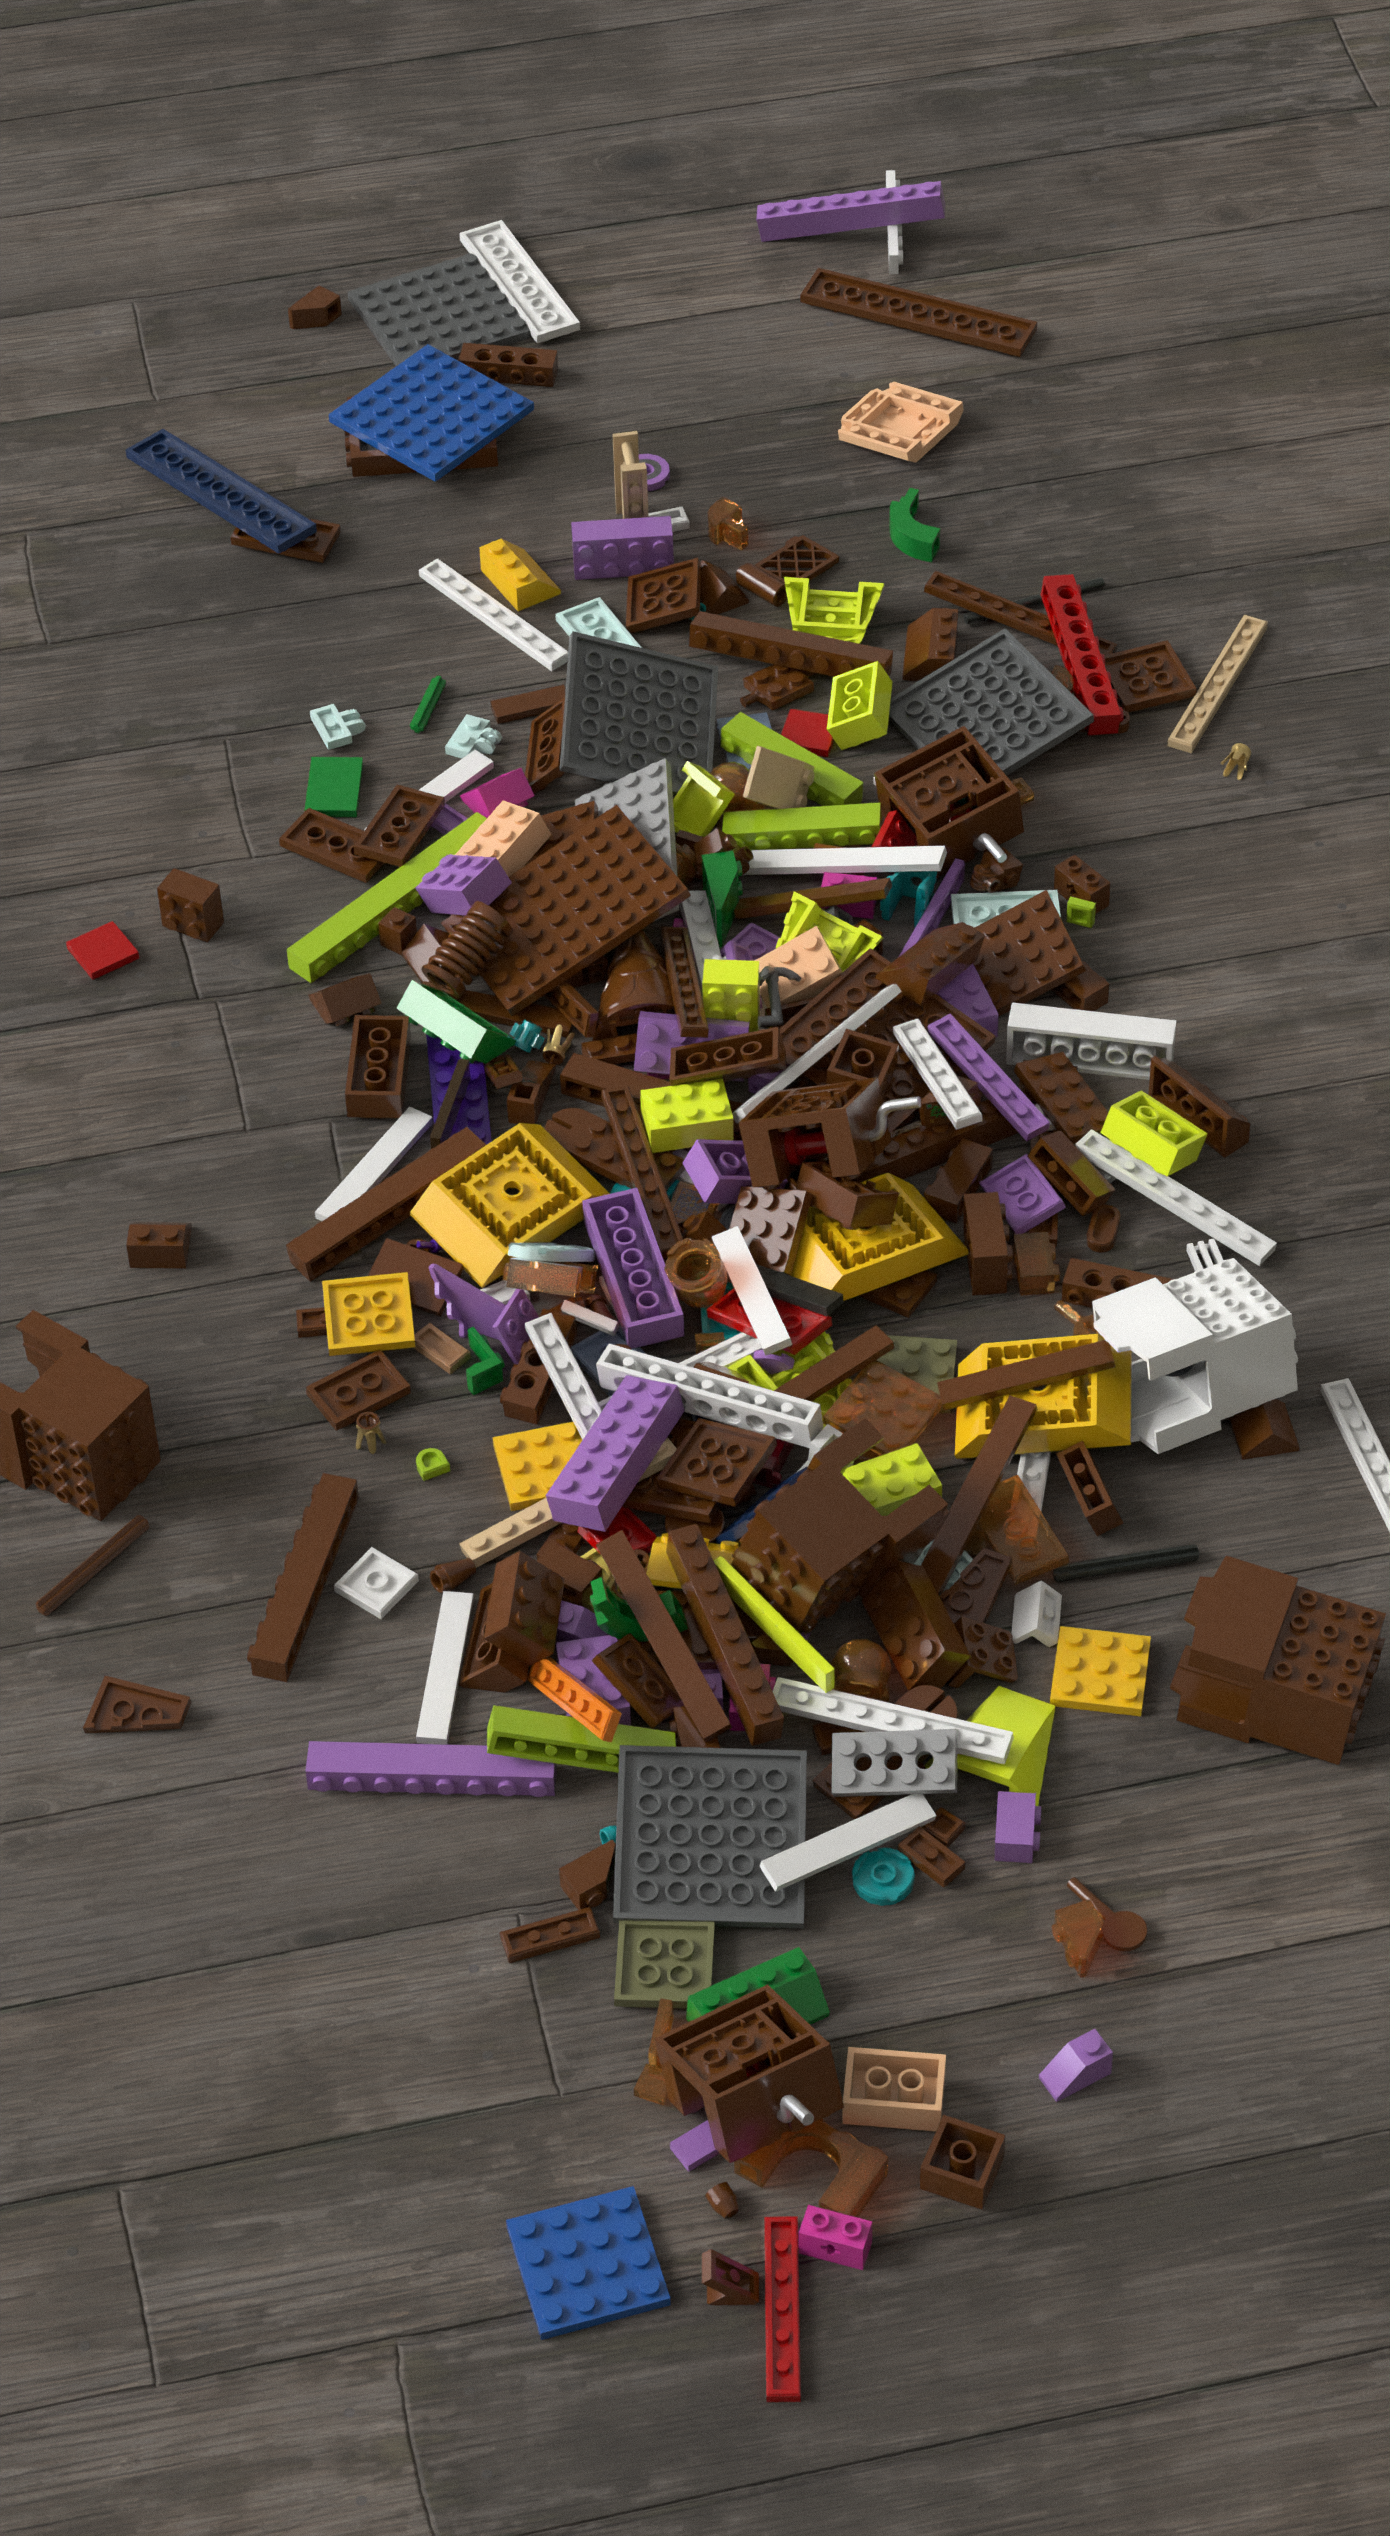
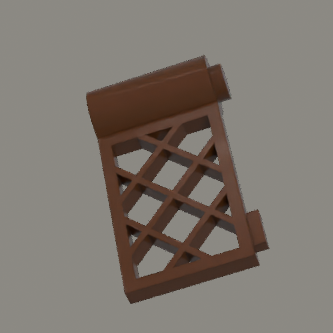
M804 535L800 537L794 536L786 541L784 547L755 565L752 563L741 565L736 572V583L768 603L779 607L787 599L785 581L782 578H809L810 581L839 563L840 556ZM803 545L810 550H797V548ZM783 557H794V560H780V559L783 558ZM797 557H811V560H798ZM815 557L826 558L827 560H815ZM775 567L777 570H766L765 568ZM781 568H795V571L781 570ZM798 568H812L810 571L798 570Z

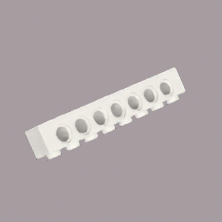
M608 1344L596 1363L600 1387L616 1391L626 1375L675 1384L679 1388L685 1409L684 1412L773 1436L810 1448V1442L823 1429L821 1407L818 1403L613 1344Z

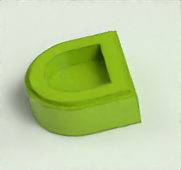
M424 1449L416 1457L417 1470L423 1481L450 1471L448 1460L443 1452L438 1449Z

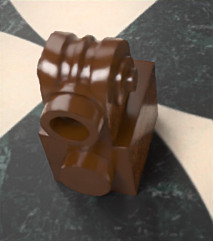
M718 828L693 845L698 865L701 867L702 855L733 851L736 861L741 862L742 875L749 871V862L754 858L752 851L747 846L741 848L737 845L732 835L725 834Z
M1004 847L1001 849L1007 855V859L1002 863H999L990 851L984 852L981 863L974 867L970 886L975 890L988 891L989 893L1016 887L1024 864Z

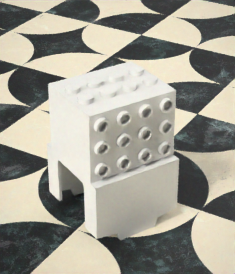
M1234 1258L1223 1260L1216 1265L1197 1270L1192 1274L1171 1280L1165 1284H1162L1155 1277L1092 1301L1094 1328L1105 1338V1341L1117 1352L1131 1350L1142 1358L1132 1362L1131 1442L1141 1441L1157 1454L1221 1430L1222 1419L1232 1417L1235 1414L1298 1390L1296 1374L1298 1357L1294 1349L1296 1333L1292 1325V1314ZM1195 1364L1193 1368L1184 1375L1176 1377L1165 1376L1167 1374H1170L1172 1372Z

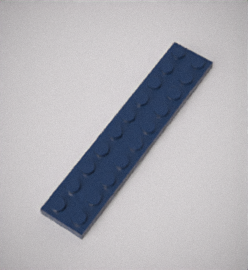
M161 429L125 450L128 459L278 554L317 532L316 523L165 429Z

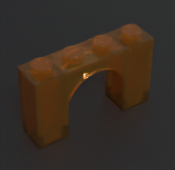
M510 1258L509 1263H506L504 1267L503 1280L507 1281L506 1287L575 1297L579 1296L580 1293L593 1294L595 1292L598 1265Z
M823 2119L797 2132L786 2131L781 2134V2139L773 2144L752 2152L743 2159L734 2161L735 2174L763 2188L781 2161L788 2155L801 2150H814L824 2153L836 2163L839 2172L819 2200V2208L857 2218L888 2175V2156L874 2146L869 2147L857 2141L848 2132H840L834 2129Z

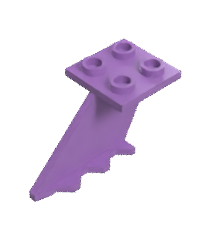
M431 1264L429 1271L435 1282V1296L437 1299H445L447 1302V1316L449 1319H456L458 1321L459 1337L465 1338L468 1334V1329L474 1327L478 1333L500 1340L512 1362L518 1364L521 1359L522 1345L530 1339L525 1329V1323L539 1318L523 1288L517 1287L505 1305L439 1265Z

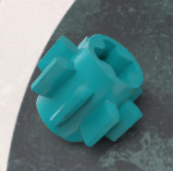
M525 1019L522 1025L515 1023L510 1032V1035L517 1040L514 1045L529 1053L533 1047L540 1050L545 1040L540 1035L542 1028Z

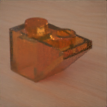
M1091 1899L1055 1910V1924L1052 1925V1933L1057 1943L1062 1942L1065 1948V1958L1070 1968L1075 1967L1080 1978L1087 1975L1102 1943L1103 1921Z

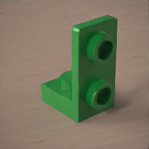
M474 1327L468 1329L469 1346L481 1361L466 1369L467 1387L475 1395L502 1382V1369L505 1365L501 1355L498 1352L494 1353L490 1348L486 1336L479 1334Z

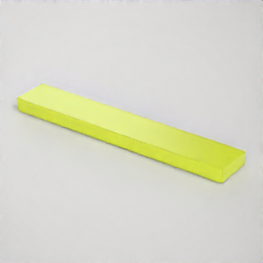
M719 1556L713 1560L730 1598L825 1693L834 1689V1667L723 1557Z

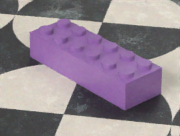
M633 1188L582 1200L584 1224L627 1345L633 1349L684 1336L683 1312L638 1189Z
M629 1375L625 1376L546 1494L553 1521L604 1532L607 1530L685 1411L678 1385Z

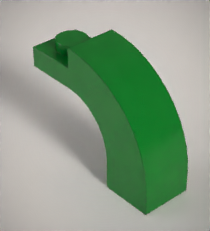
M909 488L905 497L902 496L899 502L893 500L891 502L889 517L890 537L895 546L906 555L932 563L940 548V528L924 525L913 519L919 509V489Z
M602 1577L591 1581L593 1595H590V1600L594 1607L598 1627L617 1639H621L631 1633L638 1642L649 1641L628 1602L616 1596ZM668 1590L660 1594L659 1597L678 1631L682 1632L688 1629L683 1606L672 1591Z

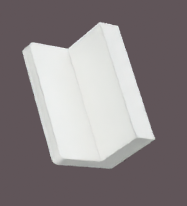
M1042 1580L1015 1595L1011 1632L1015 1644L1031 1636L1047 1647L1058 1643L1062 1595Z

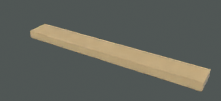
M1247 615L1243 616L1168 739L1169 747L1188 753L1193 752L1267 630V621Z

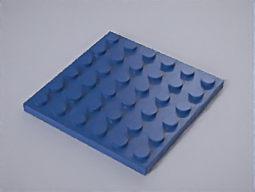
M427 344L329 414V422L436 482L534 410V402Z

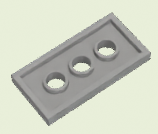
M956 1729L833 1733L832 1795L834 1797L957 1793ZM928 1754L933 1756V1764L928 1769H920L917 1766L918 1759L922 1755ZM895 1755L902 1757L903 1763L899 1769L890 1770L887 1768V1761L890 1757ZM861 1757H870L872 1759V1765L866 1771L856 1769V1763Z

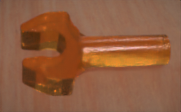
M1062 1300L1055 1304L1054 1309L1075 1325L1073 1336L1091 1334L1086 1328L1092 1329L1096 1334L1100 1335L1094 1328V1314L1082 1317Z

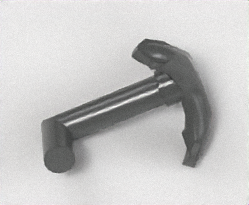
M765 966L759 973L760 986L766 981L771 1016H759L758 1026L784 1025L778 987L779 976L786 977L789 980H797L798 982H800L801 977L785 967Z

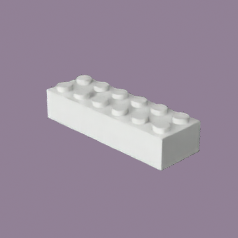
M1012 1003L1007 1028L1006 1064L1016 1065V1063L1023 1062V1060H1032L1064 1052L1074 1066H1078V1072L1150 1080L1152 1057L1157 1056L1169 1061L1174 1059L1176 1020Z

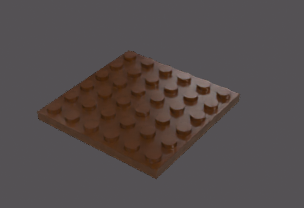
M870 948L779 1029L786 1050V1068L881 990L888 987L876 979V976L891 964L890 961ZM899 993L854 1030L899 1044L897 1066L882 1098L883 1103L890 1100L918 1096L922 1100L931 1091L894 1036V1026L919 1019L926 1031H928L929 1024L951 1014L984 1051L995 1043L996 1036L937 994H934L920 1006ZM932 1038L956 1076H959L963 1071ZM839 1043L798 1076V1078L809 1086L827 1084V1070ZM919 1108L892 1111L888 1114L887 1124L890 1138L919 1113Z

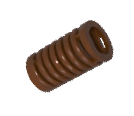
M475 901L467 911L466 916L461 918V923L457 924L454 931L449 933L448 939H445L442 942V946L436 949L435 955L429 958L428 964L423 965L421 971L438 989L455 999H459L466 991L465 985L472 984V977H477L479 975L478 970L485 968V962L491 960V954L498 952L497 946L504 944V939L510 937L513 933V928L496 910L483 902ZM436 977L442 979L447 985L442 984Z

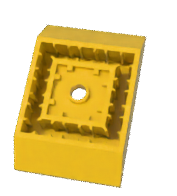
M519 1123L432 1181L411 1210L410 1215L456 1262L463 1264L464 1270L481 1288H484L525 1260L524 1258L507 1255L510 1243H550L584 1219L582 1200L610 1193L541 1125ZM516 1188L520 1192L516 1195H509L505 1190Z
M885 1173L869 1180L875 1182V1189L882 1192H889V1190L899 1192L892 1224L858 1227L857 1230H850L842 1227V1223L838 1220L828 1218L823 1215V1211L810 1206L791 1276L843 1294V1301L965 1256L968 1254V1249L913 1184L890 1173Z
M1099 1334L983 1343L958 1364V1377L1102 1341L1105 1338ZM1110 1345L1115 1368L1047 1384L1046 1388L1041 1391L1033 1390L1034 1388L957 1407L955 1458L978 1457L1009 1395L1034 1403L1038 1409L1015 1454L1061 1451L1082 1440L1087 1448L1131 1445V1350L1117 1352Z

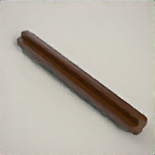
M137 1515L40 1598L36 1602L38 1612L48 1616L148 1530V1520L142 1515Z

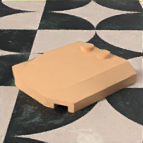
M892 382L889 383V389L881 391L877 388L870 391L842 416V426L838 430L839 440L907 461L917 462L958 425L964 409L963 402Z

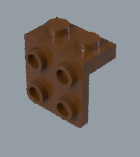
M962 1616L954 1623L971 1656L947 1682L949 1686L959 1688L974 1672L1009 1683H1013L1018 1679L1013 1636L1008 1630Z

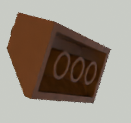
M964 922L934 929L880 971L876 979L887 986L897 984L902 991L900 992L902 995L921 1006L977 961L985 935Z
M779 1027L671 1048L670 1084L674 1086L723 1079V1082L739 1078L746 1079L764 1073H776L786 1069V1050Z
M1157 1056L1151 1058L1149 1096L1208 1133L1204 1142L1224 1158L1249 1142L1251 1123L1245 1116L1237 1113L1226 1101L1218 1098L1206 1085L1198 1082L1187 1070L1182 1069L1175 1062Z
M491 1583L482 1588L458 1685L462 1688L505 1693L525 1683L528 1678L529 1666L484 1639L493 1585Z

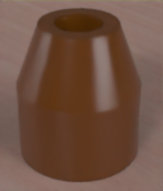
M728 2182L719 2183L706 2193L705 2197L713 2210L724 2219L731 2218L738 2213L737 2197Z

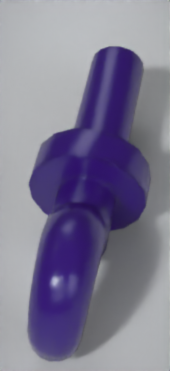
M434 1239L430 1242L418 1241L416 1244L417 1248L430 1249L432 1253L444 1250Z

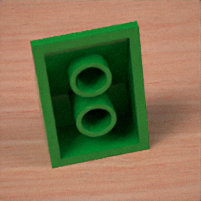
M733 851L702 855L703 891H706L719 948L723 947L735 917L734 909L739 902V896L743 895L741 880H738V877L742 876V866L740 861H736Z

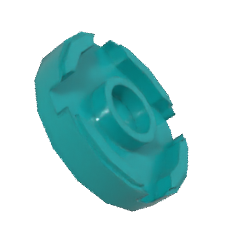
M883 1847L877 1848V1851L873 1852L869 1850L863 1853L854 1863L852 1869L853 1888L859 1897L869 1903L880 1906L896 1904L904 1900L912 1891L915 1873L911 1861L906 1855L895 1849Z

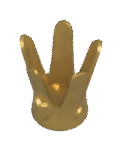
M1237 743L1232 746L1230 754L1221 762L1223 765L1230 758L1223 772L1224 777H1227L1233 768L1238 765L1237 779H1242L1244 769L1247 771V762L1251 756V750L1247 745Z
M562 1025L556 1027L551 1043L550 1029H547V1043L543 1049V1059L550 1064L559 1065L563 1062V1059H565L564 1054L572 1044L571 1041L575 1036V1033H570L564 1043L560 1045Z
M373 1412L361 1413L356 1419V1428L358 1429L356 1449H360L363 1436H366L369 1452L374 1454L376 1452V1433L381 1442L386 1444V1440L379 1428L380 1420L378 1415Z

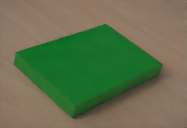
M311 757L304 811L311 808L330 817H357L363 757Z

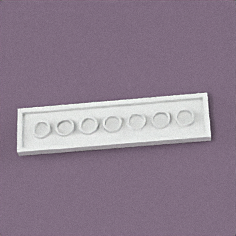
M502 220L460 233L461 243L469 253L476 255L478 262L486 269L490 278L496 282V286L505 294L508 302L515 307V311L520 318L525 321L531 336L537 343L580 330L578 319Z

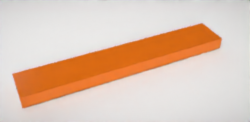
M548 1656L531 1666L527 1678L531 1684L601 1740L612 1743L622 1715L620 1711Z

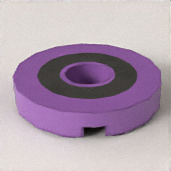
M639 454V463L645 462L648 472V491H654L663 487L665 481L670 478L669 464L665 459L657 455Z

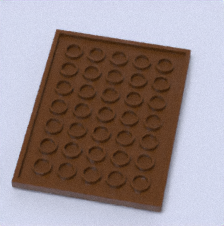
M615 805L509 876L512 883L488 906L496 910L509 922L513 928V933L510 937L504 939L502 946H497L498 952L491 954L492 958L489 962H485V968L478 970L479 975L512 1017L682 903L691 894L623 811ZM452 914L442 921L441 924L449 934L454 931L455 926L461 923V918L466 915Z

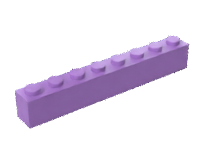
M941 181L925 182L922 184L879 188L877 190L857 191L847 194L811 197L809 199L765 203L758 205L756 220L761 241L765 242L945 218V200Z
M309 1741L306 1763L308 1790L322 1792L341 1790L349 1792L378 1791L380 1793L409 1792L412 1794L440 1793L444 1795L452 1793L472 1795L501 1794L503 1796L532 1795L543 1797L555 1796L557 1773L556 1763L487 1753V1746Z

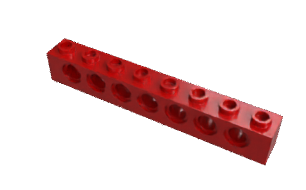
M1073 574L1044 576L1041 597L1074 696L1094 717V722L1085 727L1087 735L1118 733L1119 724L1123 722V709L1117 704L1116 689H1112L1111 674L1109 671H1106L1104 654H1100L1099 639L1097 636H1094L1092 619H1088L1087 604L1085 601H1082L1080 584H1076Z

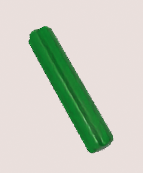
M440 675L432 678L410 723V729L414 730L417 734L424 731L446 686V680L442 679Z

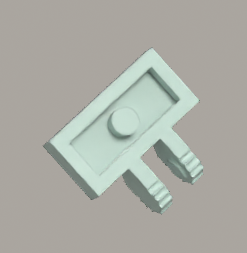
M331 704L310 711L311 720L328 750L352 743V736L365 731L366 725L362 719H359L360 714L357 710L352 709L338 712L335 705Z
M466 714L446 744L445 751L447 755L462 759L474 750L490 755L496 748L494 744H499L502 735L498 730L490 728V720Z

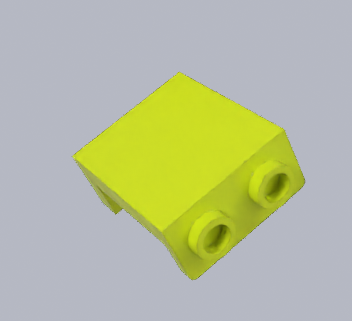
M687 761L682 771L688 777L673 799L675 832L678 833L679 830L705 837L710 834L735 793L703 767Z

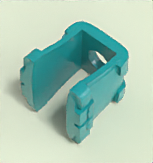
M937 871L895 872L893 876H888L887 878L891 879L892 888L886 899L880 901L882 918L890 921L902 895L916 898L914 927L916 928L935 895L934 885L937 880ZM911 877H919L923 882L916 886L912 883Z

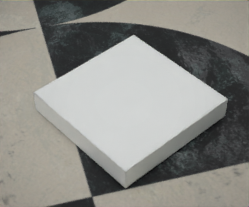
M371 1547L334 1585V1590L339 1595L382 1619L419 1581L417 1573Z

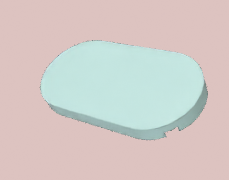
M510 1243L507 1254L518 1258L551 1262L595 1261L594 1249L570 1244Z

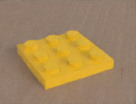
M408 1272L322 1281L329 1356L375 1352L379 1349L384 1351L415 1347Z
M574 1422L493 1437V1446L511 1511L528 1508L546 1498V1494L582 1442Z
M1060 1626L1050 1704L1063 1708L1141 1716L1151 1636Z

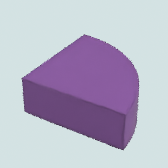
M763 1350L754 1351L753 1359L769 1374L793 1368L794 1359L784 1353L781 1356L774 1354L765 1356Z

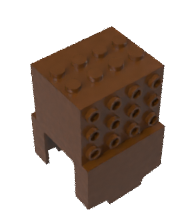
M32 1310L16 1325V1329L22 1332L23 1347H25L27 1360L37 1367L40 1377L24 1393L17 1392L0 1382V1476L25 1490L34 1483L39 1489L47 1490L56 1495L61 1502L70 1503L84 1515L92 1516L102 1521L120 1502L126 1500L129 1493L139 1483H142L161 1461L150 1389L142 1379H136L125 1373L120 1367L112 1366L102 1360L97 1354L90 1353L87 1339Z
M866 1418L813 1456L807 1470L798 1477L795 1484L792 1486L786 1484L777 1492L773 1500L769 1502L766 1499L755 1508L754 1513L756 1515L747 1524L748 1531L740 1538V1547L732 1554L734 1559L731 1566L800 1634L802 1632L805 1635L809 1634L818 1625V1620L822 1617L828 1619L833 1616L840 1608L839 1605L842 1602L850 1603L858 1595L864 1598L897 1560L914 1564L925 1547L937 1537L950 1514L947 1510L948 1503L929 1484L889 1515L882 1516L846 1479L843 1473L848 1465L884 1439V1436Z
M1226 1555L1214 1577H1199L1184 1617L1186 1622L1195 1627L1192 1646L1185 1645L1170 1685L1171 1690L1181 1695L1176 1721L1245 1743H1249L1250 1738L1253 1737L1339 1765L1346 1744L1352 1745L1357 1723L1361 1719L1365 1700L1372 1686L1373 1676L1376 1674L1386 1640V1638L1380 1637L1386 1613L1297 1586V1577Z

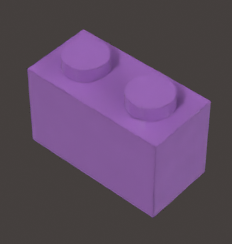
M998 1791L995 1861L1032 1863L1033 1851H1039L1040 1832H1034V1825L1041 1824V1806H1035L1036 1793Z

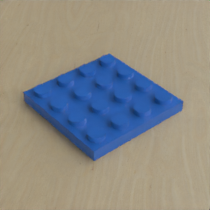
M634 2186L506 2220V2227L541 2340L671 2305L669 2292Z

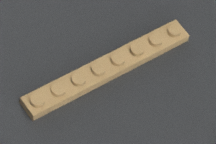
M668 1437L639 1481L662 1470L677 1450ZM547 1498L459 1544L463 1554L470 1558L477 1568L562 1522L553 1521Z

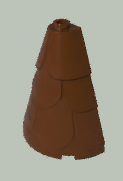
M642 930L616 946L607 971V981L600 998L597 1026L592 1041L618 1037L617 1027L637 1024L640 1011L676 1015L666 963Z

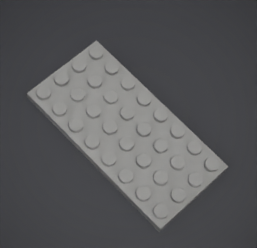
M666 758L575 799V806L595 801L598 806V817L617 805L677 876L671 764ZM677 905L676 907H674L658 919L666 915H669L675 911H678L679 905Z

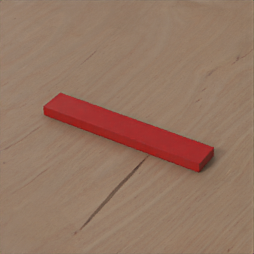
M798 2216L764 2217L766 2401L801 2402Z

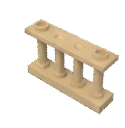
M638 432L613 434L616 513L623 514V519L649 517L647 468L645 462L639 463Z

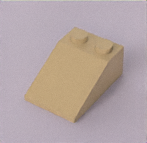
M757 746L743 797L769 809L806 807L808 788L814 780V766Z

